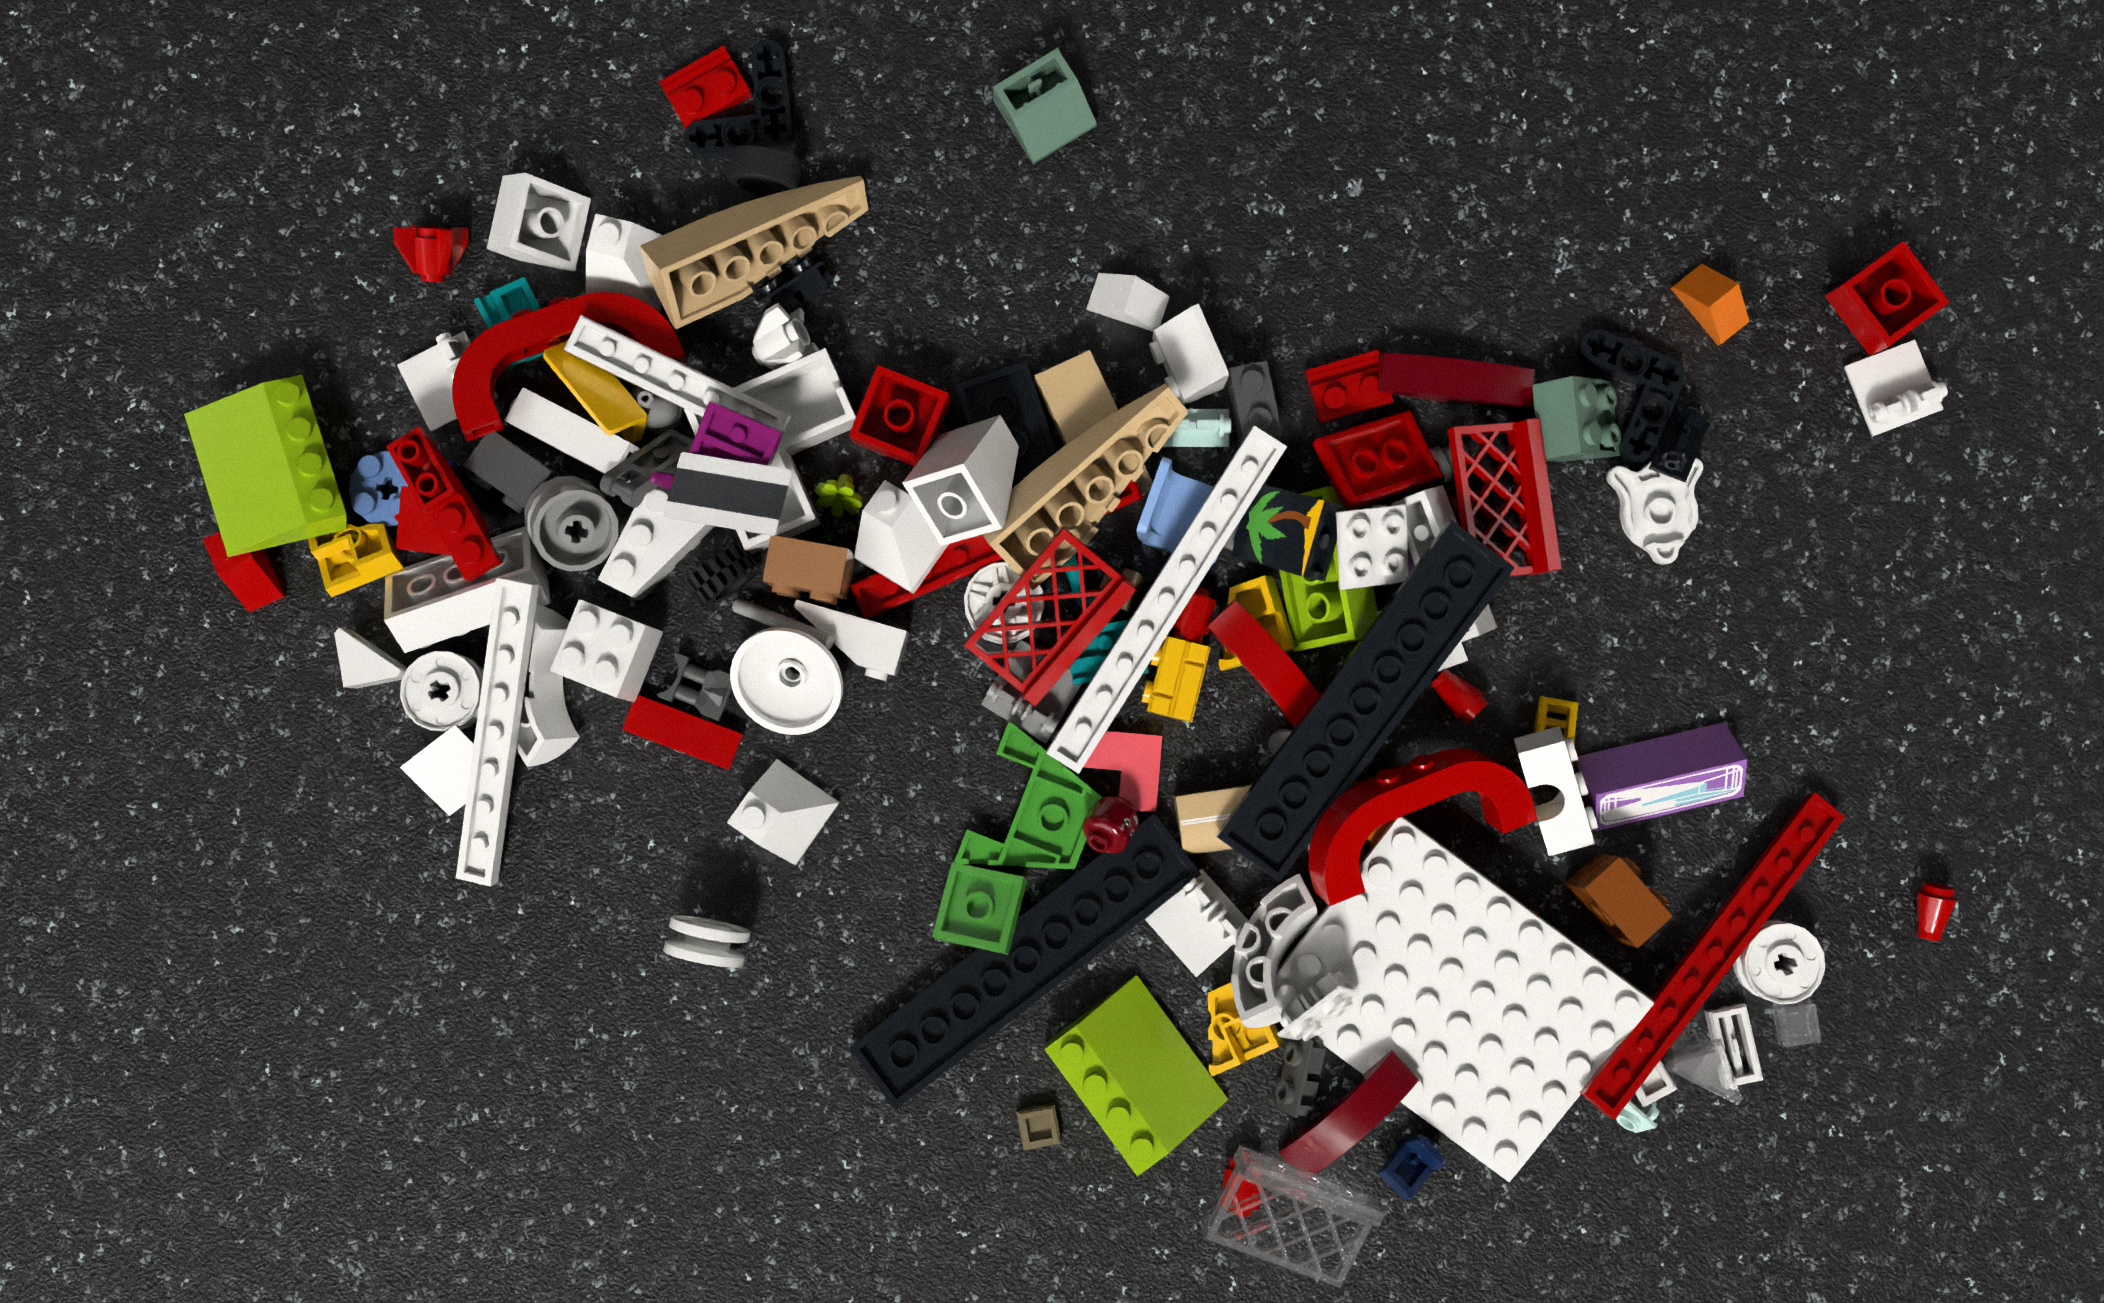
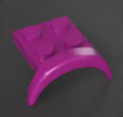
M709 401L689 453L771 466L784 432L714 401ZM654 471L650 481L657 486L670 490L675 474Z

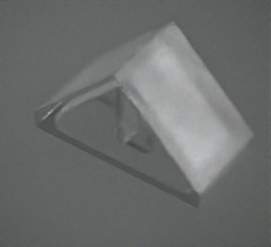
M1721 1038L1666 1054L1664 1058V1067L1739 1105L1742 1100L1741 1092Z

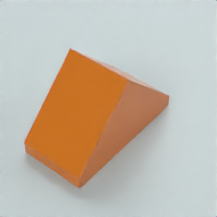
M1700 264L1671 288L1718 346L1750 322L1739 283L1704 264Z

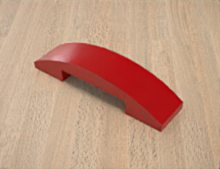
M1233 600L1206 627L1225 649L1240 661L1278 705L1279 711L1295 728L1317 699L1319 693L1265 629L1236 600Z

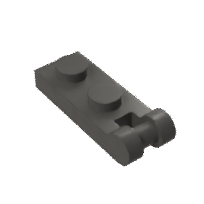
M670 428L606 472L600 481V490L613 497L616 495L620 496L623 503L633 508L638 507L644 500L645 495L657 487V485L650 481L652 473L654 471L675 474L680 454L682 452L689 453L694 440Z

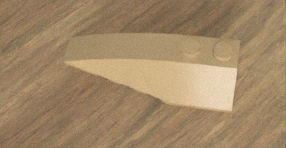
M861 176L821 182L744 202L708 215L640 245L647 275L674 328L678 329L744 299L753 292L751 287L766 276L771 280L782 272L780 266L795 255L802 258L812 251V246L819 238L824 235L827 237L833 236L867 212L868 204L864 179Z
M1163 384L1098 422L1062 447L1011 489L1004 527L982 534L983 537L1020 577L1063 526L1086 545L1098 532L1099 529L1096 526L1106 512H1113L1121 500L1118 497L1131 480L1136 482L1143 473L1144 468L1142 466L1152 452H1159L1188 414L1187 409L1166 384ZM1065 539L1054 551L1055 566L1063 565L1077 553V549ZM1050 557L1041 567L1051 566ZM1052 573L1035 574L1029 580V587L1034 590Z

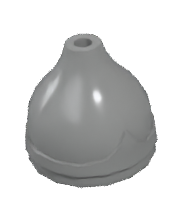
M633 385L629 390L631 396L648 415L644 429L645 434L653 436L662 435L670 428L674 429L681 421L684 408L637 385Z

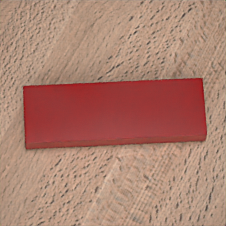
M639 694L635 702H632L622 728L624 731L727 770H731L744 736L740 732Z

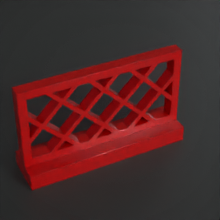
M1540 418L1512 423L1458 426L1447 429L1461 527L1515 567L1508 577L1539 575L1561 570ZM1506 432L1509 450L1505 455L1492 444L1498 433ZM1469 435L1480 445L1473 457L1463 450L1462 436ZM1486 451L1499 462L1492 475L1478 464ZM1505 469L1513 476L1514 488L1511 492L1497 481ZM1472 471L1486 483L1478 496L1469 489L1468 477ZM1491 489L1505 500L1497 513L1484 502ZM1510 507L1518 512L1520 525L1516 530L1503 519ZM1478 509L1491 520L1484 533H1481L1474 526L1473 516ZM1497 527L1510 537L1502 551L1489 540ZM1516 544L1524 551L1525 567H1519L1508 557Z
M1063 526L964 642V646L1022 692L1023 698L1033 706H1036L1136 591L1135 584L1126 575L1120 574ZM1064 539L1077 549L1078 564L1055 566L1054 551ZM1082 554L1093 563H1083ZM1050 557L1051 566L1041 567ZM1100 568L1111 577L1101 589L1085 590L1083 570ZM1079 570L1081 591L1058 593L1056 572ZM1052 573L1053 593L1030 595L1029 580L1035 574ZM1025 586L1026 595L1017 596V594ZM1095 596L1086 606V597ZM1081 597L1082 612L1076 618L1060 619L1058 599ZM1054 600L1056 620L1033 622L1031 601ZM1026 602L1028 622L1005 624V608L1010 603ZM1000 615L1001 624L992 625ZM1070 625L1061 635L1060 626ZM1056 626L1057 641L1051 647L1035 648L1033 628ZM1029 629L1031 648L1008 650L1006 631ZM1002 631L1003 651L987 652L976 643L985 632ZM1045 654L1036 664V655ZM1031 655L1032 670L1021 680L1010 671L1009 657ZM995 658H1004L1005 666Z

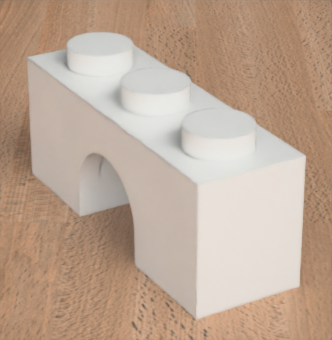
M1560 726L1514 738L1528 788L1548 784L1560 789L1558 795L1552 801L1535 806L1548 855L1551 856L1595 844L1591 830L1597 829L1598 825L1592 806L1584 808L1581 796L1587 795L1588 791L1582 772L1574 774L1571 762L1578 760L1572 737L1564 739Z

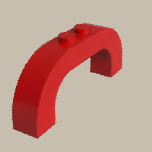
M614 292L588 293L571 299L568 296H563L550 301L548 307L533 311V309H523L514 313L511 319L496 324L477 336L466 348L457 364L453 377L452 399L457 419L467 442L504 429L494 402V388L500 374L514 362L540 354L545 349L568 341L581 315L685 365V353L670 323L649 304L632 296Z
M1447 749L1430 755H1419L1406 765L1396 769L1382 770L1374 778L1353 786L1339 796L1318 822L1309 849V872L1314 892L1329 906L1364 893L1365 888L1359 868V857L1362 847L1375 829L1389 821L1465 791H1476L1480 798L1485 821L1505 834L1538 820L1532 796L1524 782L1514 772L1486 754L1470 749Z

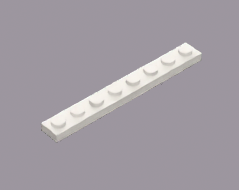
M509 577L496 578L456 872L457 879L486 886L497 884L499 878L539 584Z

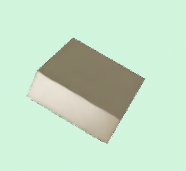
M1055 1103L1017 1110L1023 1151L1061 1144Z

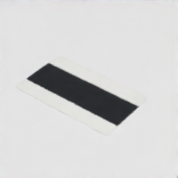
M682 452L663 516L665 518L774 536L778 528L793 472L790 469Z

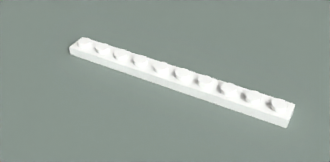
M1252 426L1046 751L1048 755L1078 774L1080 773L1287 448L1286 445L1258 427Z

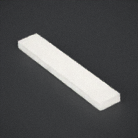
M583 315L580 316L564 348L568 353L701 417L704 416L709 401H714L783 432L791 418L789 415Z

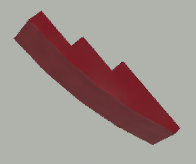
M1382 353L1380 354L1378 392L1438 402L1452 400L1482 406L1497 404L1525 409L1532 407L1533 404L1532 385H1534L1535 369L1455 358Z

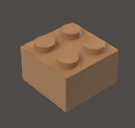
M774 535L770 537L762 581L772 586L771 592H775L779 596L800 599L801 593L810 594V599H814L815 602L837 605L838 599L848 601L855 557L848 548Z

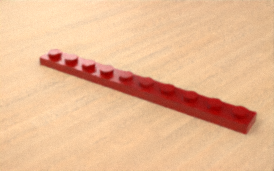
M1816 792L1809 793L1651 998L1654 1001V1005L1599 1066L1579 1092L1583 1097L1610 1119L1615 1120L1843 821L1845 818L1843 814Z

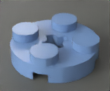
M389 451L366 455L359 460L350 480L349 494L353 510L372 524H384L386 528H398V521L395 520V515L399 514L401 486L408 485ZM388 480H392V485L398 487L397 494H391L389 500H385L381 487Z

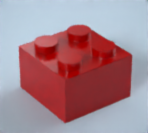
M1904 241L1884 252L1825 295V298L1869 356L1891 346L1950 303Z
M877 365L849 437L854 444L915 467L938 436L951 404L950 395L945 391Z

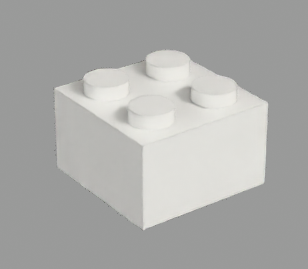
M579 599L550 671L613 697L635 702L663 631Z

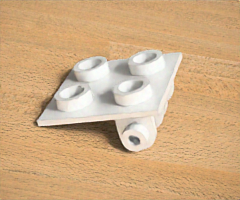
M465 331L453 337L449 332L440 334L436 337L437 345L397 365L431 432L457 419L452 399V385L457 364L471 343ZM494 389V400H495V399H497V398H499V397H498V395H497V393H496V391H495V389Z
M1915 340L1844 366L1872 437L1943 410L1941 402L1943 397L1948 394L1947 387L1943 382L1936 383L1931 380Z
M1386 504L1372 505V508L1336 512L1339 590L1404 582L1409 575L1406 505L1387 506Z
M1203 869L1199 870L1201 875L1198 878L1194 877L1181 891L1145 919L1195 977L1202 973L1233 944L1236 945L1245 922H1248L1246 917Z
M1339 970L1334 974L1329 972L1315 984L1324 998L1313 986L1309 988L1311 995L1317 1002L1315 1005L1302 993L1299 996L1306 1008L1296 998L1281 1009L1283 1014H1281L1282 1021L1280 1023L1284 1029L1278 1032L1277 1035L1294 1040L1302 1038L1304 1041L1313 1038L1323 1029L1321 1023L1332 1014L1337 1018L1347 1012L1354 1005L1352 999L1359 992L1344 987L1348 984V981Z

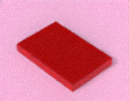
M1410 410L1319 437L1312 443L1341 504L1346 506L1345 511L1437 482L1442 477L1440 469Z

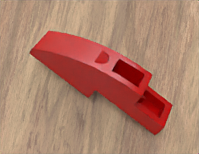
M418 426L388 444L386 447L421 511L430 516L464 580L472 582L503 563L488 535L491 531L446 459L423 428Z

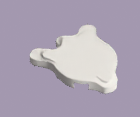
M1698 458L1694 461L1686 483L1650 470L1651 462L1647 463L1637 472L1631 471L1624 466H1614L1606 474L1608 484L1612 486L1619 497V516L1622 529L1626 536L1635 545L1648 552L1652 560L1657 564L1665 565L1675 561L1680 547L1685 543L1684 541L1689 537L1692 530L1696 528L1698 504L1695 499L1694 488L1703 471V463Z

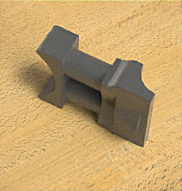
M674 653L678 664L677 678L669 689L658 693L657 696L670 702H675L676 699L694 705L702 715L720 721L732 691L730 674L722 670H706L691 664L692 658ZM684 678L703 684L701 691L682 685Z

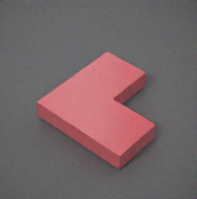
M1106 731L1084 767L1121 771L1119 797L1127 799L1137 811L1156 812L1162 736Z

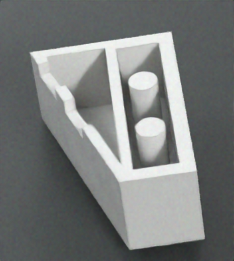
M657 486L645 495L644 500L638 507L634 508L598 580L633 598L642 600L675 568V565L690 550H693L701 543L700 540L715 526L665 518L663 513L670 490Z

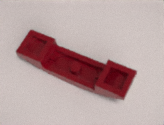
M1393 1050L1363 1074L1364 1080L1310 1127L1305 1125L1278 1149L1279 1154L1304 1180L1331 1164L1359 1142L1401 1102L1419 1081L1415 1073Z

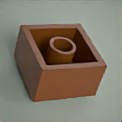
M1598 853L1565 883L1616 941L1639 948L1673 917L1665 908L1668 904L1666 898L1653 886L1650 888L1645 886L1638 878L1642 874L1641 871L1627 857L1621 859L1616 855Z

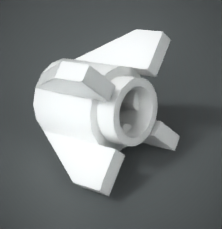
M777 303L765 311L753 337L754 346H752L753 356L761 366H767L775 370L819 351L813 342L810 343V336L803 325L804 311L800 307L788 314Z

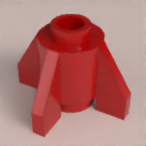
M423 225L393 227L394 244L413 274H420L421 281L445 282V275L453 274L469 243L468 227L446 228Z

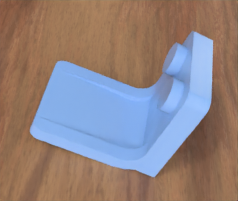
M1162 457L1137 526L1138 539L1143 544L1172 554L1214 487L1174 472L1172 470V460Z

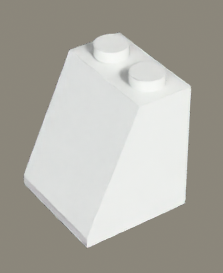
M1001 415L940 434L902 482L941 546L1002 529L1006 523L1019 446Z

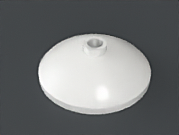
M784 627L761 630L744 641L732 660L730 680L733 693L739 705L749 717L769 730L789 735L813 732L824 726L833 717L841 703L843 679L835 658L821 642L802 631ZM790 667L796 668L800 674L794 673Z

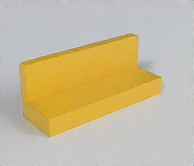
M568 341L544 350L543 358L606 435L620 432L626 441L630 443L643 438L648 415L614 374L565 351L564 348Z

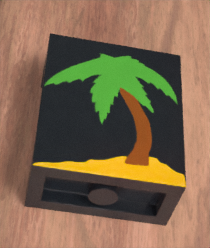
M1263 484L1241 518L1238 531L1235 534L1231 555L1295 575L1325 582L1337 542L1336 512L1345 511L1346 506Z

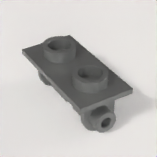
M1302 1038L1300 1040L1289 1039L1284 1050V1066L1281 1080L1276 1088L1275 1108L1293 1117H1298V1115L1308 1117L1309 1111L1314 1110L1319 1082L1307 1080L1308 1073L1321 1074L1326 1048L1323 1047V1040L1315 1038L1304 1041Z

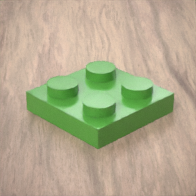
M952 862L932 937L937 940L1008 955L1027 879L1023 876Z

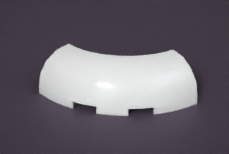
M536 605L517 741V751L527 767L544 764L559 757L580 738L566 708L563 676L550 671L569 621L556 611L542 605Z
M1300 873L1278 885L1260 901L1261 905L1253 913L1250 920L1245 922L1238 936L1234 949L1235 956L1231 981L1238 1014L1242 1024L1247 1028H1260L1282 1021L1275 999V980L1279 964L1289 946L1303 932L1308 930L1318 918L1316 905Z

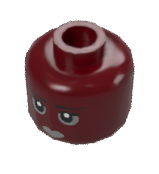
M1119 796L1102 797L1094 804L1085 817L1082 825L1083 834L1094 850L1109 854L1119 853L1127 847L1139 826V819L1133 804L1127 799Z

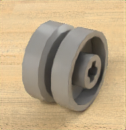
M575 476L555 477L542 483L529 497L524 510L525 528L540 556L553 567L566 571L587 570L602 563L613 551L618 539V519L612 506L605 499L601 491L589 481Z

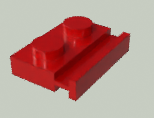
M724 45L659 81L685 128L692 122L713 119L753 96Z
M1379 350L1305 370L1304 375L1307 378L1309 392L1319 425L1391 405L1394 402L1392 394L1378 392Z

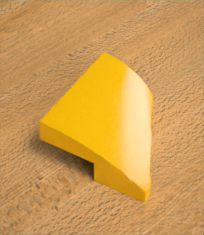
M346 524V530L308 539L311 553L318 560L325 590L331 597L404 569L394 541L384 524H367L361 527Z
M1264 575L1230 587L1228 605L1233 600H1236L1265 629L1285 653L1296 649L1274 577ZM1224 647L1223 659H1219L1218 663L1220 671L1243 666Z
M1232 981L1208 992V1010L1212 1018L1211 1024L1208 1027V1040H1212V1063L1209 1064L1211 1077L1284 1044L1282 1038L1277 1035L1278 1030L1275 1024L1260 1028H1247L1242 1024L1235 1005Z

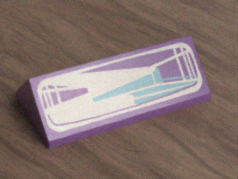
M1725 722L1581 755L1576 760L1578 771L1582 772L1588 794L1585 795L1587 807L1592 806L1598 828L1593 829V831L1744 796L1747 758Z

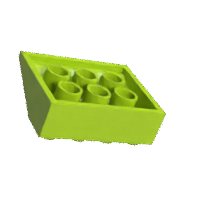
M302 375L263 382L184 414L227 557L346 530L345 508Z
M1137 974L1046 1041L1044 1045V1050L1137 1177L1169 1154L1228 1100L1227 1096L1213 1077H1211L1205 1066Z

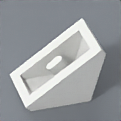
M1098 273L1086 310L1154 332L1156 328L1160 327L1170 296L1136 275Z
M338 628L334 636L343 687L362 688L403 679L407 670L406 666L355 631L345 628Z

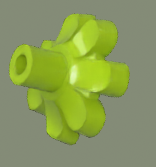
M841 474L837 481L827 480L826 483L820 482L814 489V492L820 496L816 503L824 508L832 506L831 514L836 517H842L844 509L849 514H858L859 508L862 507L863 498L854 492L853 478L847 474Z

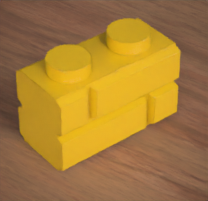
M1166 636L1150 665L1157 666L1154 681L1146 680L1141 702L1148 703L1146 712L1192 722L1211 647Z

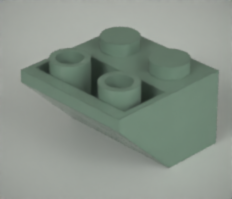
M1058 48L992 87L995 105L1033 165L1097 126L1081 86Z
M1569 376L1532 385L1535 417L1540 418L1546 461L1564 462L1620 456L1619 444L1621 442V433L1616 424L1615 406L1617 404V396L1612 387V381Z

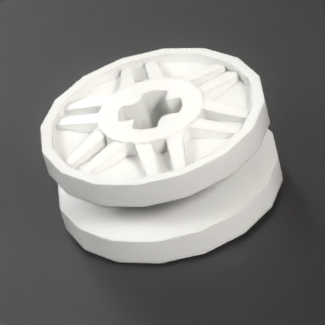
M1006 562L992 563L980 569L968 583L964 595L965 614L974 631L995 607L993 606V601L1000 600L1001 594H1006L1020 578ZM1039 585L1034 590L1030 588V595L1043 594L1041 586ZM1025 586L1017 594V596L1026 595ZM1044 600L1031 601L1033 622L1040 621L1044 609ZM1019 602L1015 603V606H1009L1007 613H1004L1005 624L1028 622L1027 603ZM1000 615L992 625L1001 624ZM1029 629L1007 630V643H1016L1029 636ZM1002 631L985 632L982 635V638L985 640L1003 644Z
M433 651L420 656L407 668L401 681L400 699L405 713L417 725L432 731L446 732L454 725L460 730L471 727L478 717L483 669L474 660L449 651ZM443 685H448L451 690L446 692L449 696L447 699L440 696L441 693L445 692L442 689Z
M673 915L670 917L669 927L685 934L684 939L665 941L663 951L666 954L687 961L719 967L742 968L744 966L746 956L731 949L730 946L731 943L749 942L750 930L730 923L684 915Z
M1777 919L1767 920L1735 961L1733 969L1740 984L1753 995L1777 1004H1794L1810 997L1821 984L1825 972V958L1817 938L1805 928ZM1778 955L1783 956V962H1778L1779 968H1775L1774 962L1780 961Z

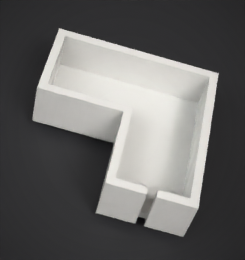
M826 348L734 387V389L791 417L771 464L772 467L790 469L793 472L775 536L791 538L821 525L791 455L851 430L856 419V414ZM684 409L696 436L703 417ZM736 530L744 550L750 554L769 547L771 535Z

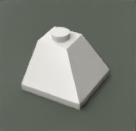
M595 214L586 248V294L614 292L629 295L649 304L660 313L662 303L658 300L659 297L647 275L640 245L663 235L633 222Z
M884 480L862 511L854 557L856 560L914 594L949 544L943 546L939 544L908 493Z
M776 759L749 790L727 823L759 846L797 865L840 802L782 761Z

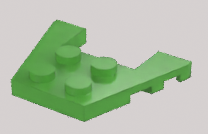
M1008 722L996 754L1033 769L1005 843L967 829L954 862L959 864L1075 869L1086 842L1082 829L1084 819L1094 804L1102 797L1058 760L1048 755L1045 749L1016 725Z

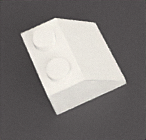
M528 173L505 175L501 181L487 249L519 261L575 271L591 198Z
M1199 303L1191 306L1154 330L1152 336L1154 342L1149 344L1151 353L1157 365L1164 364L1168 377L1164 378V382L1178 397L1183 406L1224 388L1229 372Z

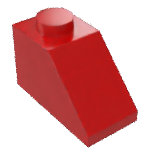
M220 531L202 539L217 574L248 612H254L286 597L265 549L227 557Z

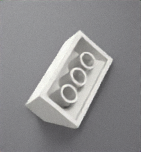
M525 526L490 538L503 563L472 582L464 580L451 555L443 554L404 567V569L385 576L384 621L404 653L419 648H427L436 642L454 636H462L471 630L489 625L497 577H509L539 584L536 605L544 606L550 604L549 580L541 556Z

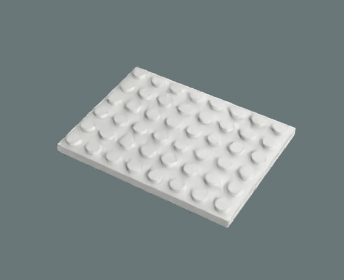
M1402 816L1390 823L1359 864L1365 892L1333 906L1327 905L1279 967L1275 980V999L1281 1014H1283L1281 1009L1296 998L1306 1008L1299 996L1302 993L1315 1005L1317 1002L1311 995L1309 988L1313 986L1324 998L1315 984L1329 972L1334 974L1339 970L1348 981V984L1344 987L1357 990L1359 994L1352 999L1354 1005L1347 1012L1337 1018L1332 1014L1321 1023L1323 1029L1313 1038L1323 1040L1325 1047L1362 1074H1365L1387 1053L1393 1050L1419 1078V1081L1401 1100V1103L1510 1182L1581 1095L1579 1092L1599 1066L1637 1026L1654 1005V1001Z

